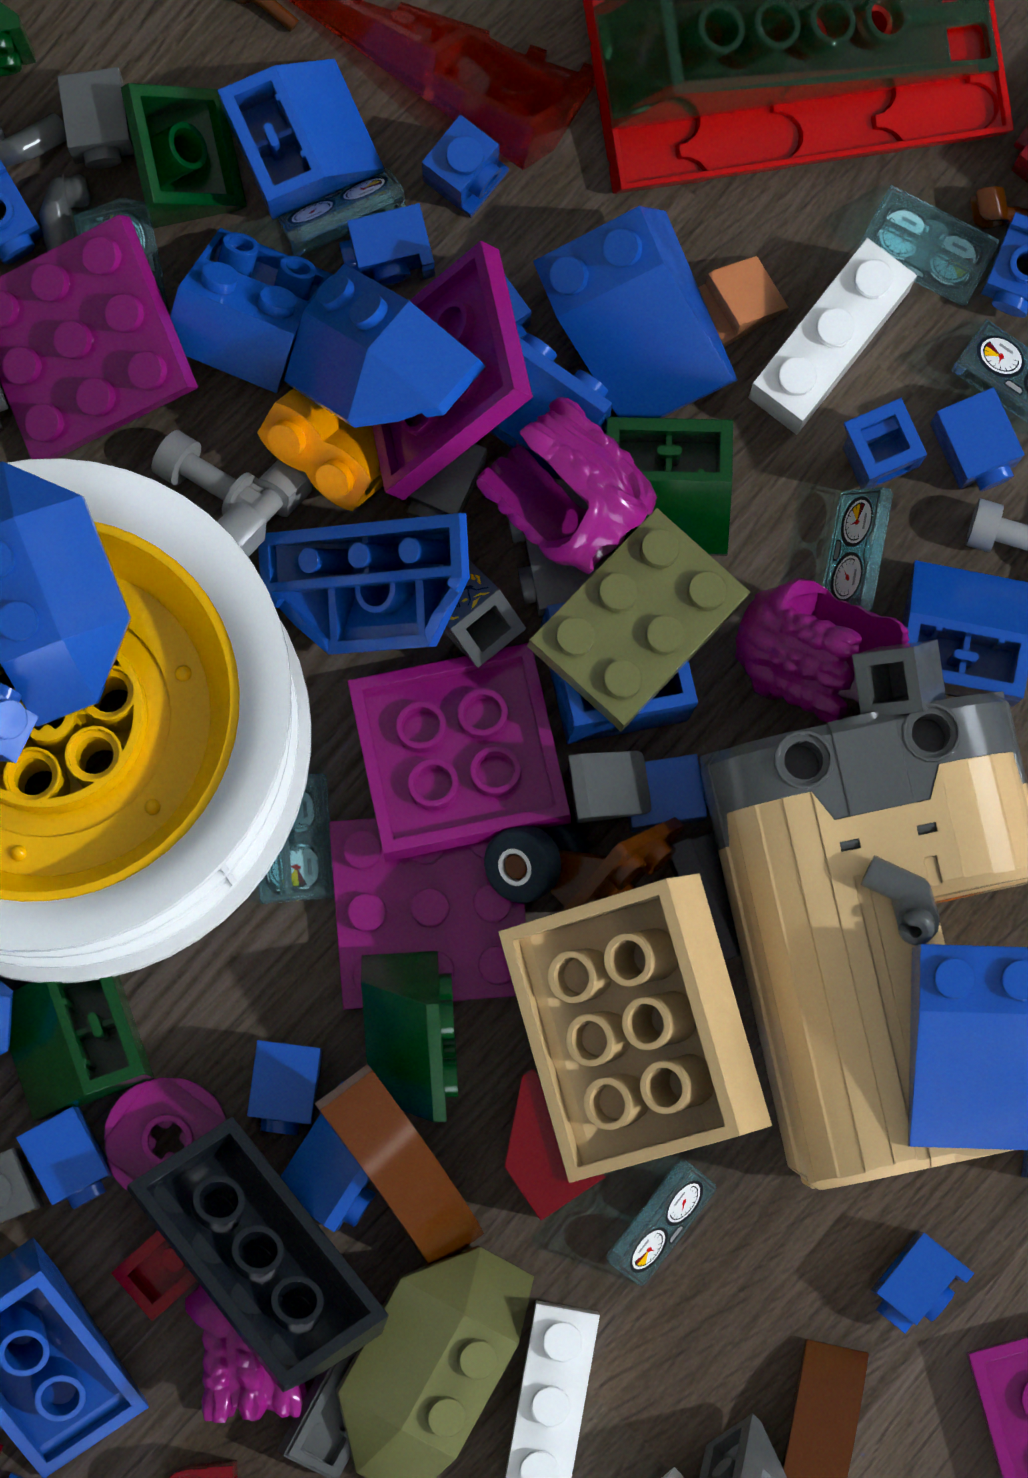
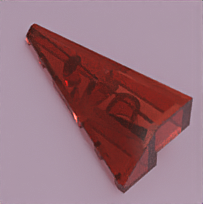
M289 0L454 121L459 115H462L499 144V153L522 170L554 151L596 84L593 65L584 62L581 69L577 72L547 62L546 49L530 45L527 53L523 54L490 38V31L404 2H400L397 10L393 11L364 0Z

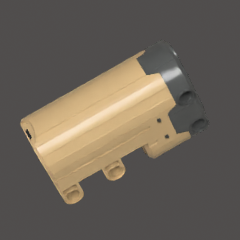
M1003 691L933 701L930 704H926L929 710L923 712L884 715L879 714L877 711L828 722L821 726L751 741L699 757L702 767V780L787 1165L800 1175L803 1184L812 1189L825 1190L1013 1151L1002 1149L908 1147L912 948L915 946L905 942L899 935L891 899L861 885L874 855L925 878L931 885L936 904L1028 884V782L1010 704L1006 701ZM939 925L938 932L926 944L945 945L941 925Z

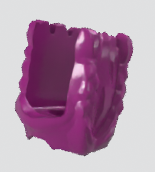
M558 397L549 404V412L538 416L537 421L530 422L519 433L528 446L548 461L559 476L587 503L588 510L580 508L572 501L563 488L556 484L549 472L543 469L530 452L520 444H516L510 450L507 458L499 457L492 464L491 469L487 467L477 477L476 483L484 496L495 502L500 513L507 515L513 526L521 530L528 541L537 544L547 559L559 565H573L589 575L599 561L624 542L627 532L641 525L646 516L653 513L657 496L651 482L634 464L631 454L621 449L614 438L604 434L599 425L588 419L578 403L566 397Z
M797 577L778 587L755 594V598L747 606L735 638V658L741 663L749 676L755 693L768 700L784 698L788 704L800 706L806 712H813L820 720L828 723L843 719V715H846L848 705L842 697L855 700L859 704L852 655L876 647L906 644L910 640L908 637L909 631L896 618L890 616L881 617L861 606L837 600L828 589L814 580Z
M199 1284L193 1292L185 1297V1310L192 1320L204 1329L201 1338L205 1348L202 1360L204 1367L202 1376L204 1392L201 1399L204 1421L225 1423L228 1417L234 1416L237 1408L243 1420H259L266 1409L275 1411L281 1418L288 1416L299 1417L302 1402L307 1395L305 1382L283 1393Z

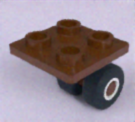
M673 817L618 843L607 856L589 854L586 836L573 819H571L569 824L545 829L535 826L514 827L501 831L491 839L485 851L484 868L491 886L503 898L515 903H528L551 892L565 907L562 911L637 888L635 885L645 873L648 875L654 874L674 855L676 848L671 842L684 828V825L676 817Z

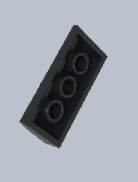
M233 1116L128 1184V1192L283 1393L324 1372L382 1334L389 1317L388 1313Z

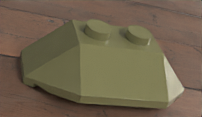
M477 1245L462 1251L461 1254L438 1260L398 1276L382 1305L389 1315L382 1334L357 1351L336 1389L351 1450L353 1467L356 1473L365 1478H437L456 1460L519 1345L534 1280L532 1274Z

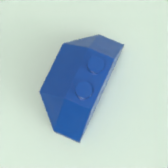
M344 263L334 275L327 278L321 284L317 295L303 310L284 381L294 390L349 425L357 428L399 422L421 413L426 418L445 415L486 366L411 301Z
M2 461L0 462V664L15 690L22 695L21 700L26 709L39 716L36 726L40 727L100 702L105 688L104 685L117 657L131 616L84 496Z
M466 513L272 532L265 534V540L258 547L260 577L268 589L275 608H280L299 630L328 655L436 647L470 578Z

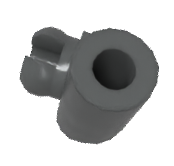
M51 113L8 137H5L4 131L0 128V159L5 168L35 159L66 142L63 121L57 114Z
M61 174L50 182L39 211V220L46 252L75 238L71 222V208L85 207L91 201L88 181L82 174H75L65 178L64 174Z
M874 855L861 885L891 899L899 935L905 942L914 946L928 943L938 932L940 925V916L931 885L925 878Z

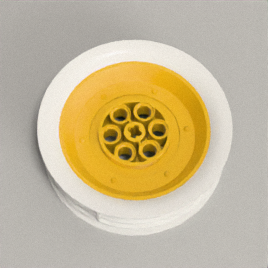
M28 459L8 462L10 465L84 496L127 605L131 620L104 685L105 688L100 702L62 717L64 721L56 729L48 724L37 727L35 724L17 762L0 761V977L37 983H79L110 976L115 977L140 970L171 957L200 940L225 921L250 896L268 873L286 843L298 815L306 788L311 757V714L308 691L300 661L289 634L278 616L267 587L241 547L207 512L185 496L165 485L123 468L72 459ZM0 664V676H1L2 674L5 673V671H4L3 667H2L1 664ZM119 689L128 691L127 700L120 709L114 712L100 711L101 700L107 693ZM20 700L19 703H21V704L24 706V708L26 709V707H25V705L23 704L22 700ZM108 750L114 753L113 761L105 771L97 774L85 772L86 762L95 752ZM40 771L52 773V781L44 792L37 795L25 794V785L33 774Z

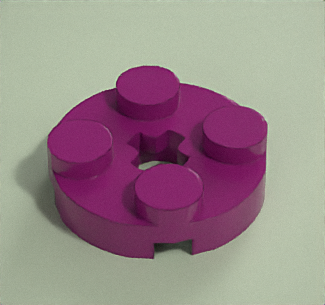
M156 1078L133 1086L115 1103L105 1124V1151L112 1175L127 1190L129 1183L175 1154L170 1151L163 1158L155 1154L153 1150L158 1142L151 1135L155 1127L160 1126L161 1128L168 1129L176 1123L183 1130L179 1140L186 1147L227 1120L222 1105L207 1089L183 1078Z

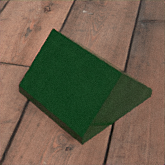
M127 83L121 87L145 205L154 228L239 211L247 207L231 130L222 109L218 89Z

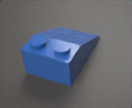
M638 206L533 261L558 321L592 376L608 389L609 392L605 397L612 402V408L617 417L663 418L738 381L666 211Z
M919 944L912 948L908 1147L1028 1150V947Z
M33 1237L0 1260V1426L41 1477L46 1478L149 1408V1405L70 1283Z

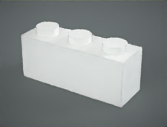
M867 237L753 382L748 398L797 435L906 297L917 275Z
M535 1301L504 1478H572L600 1317L598 1311Z

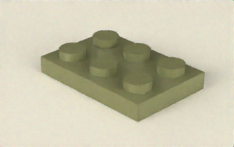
M656 508L529 640L527 647L622 732L747 600L751 592Z

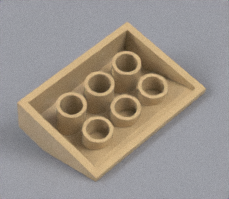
M700 873L666 878L498 931L569 1183L772 1126Z

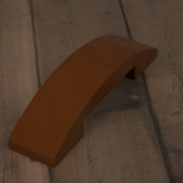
M368 1064L315 1103L335 1134L355 1158L400 1222L402 1229L427 1264L457 1255L484 1234L478 1221L451 1179Z
M810 1339L805 1340L793 1398L795 1404L782 1462L787 1478L848 1477L865 1384L868 1352Z

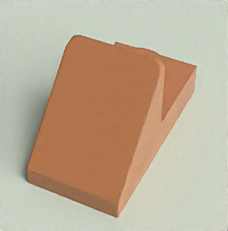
M757 256L711 271L707 274L705 284L699 287L724 348L788 311L789 308Z

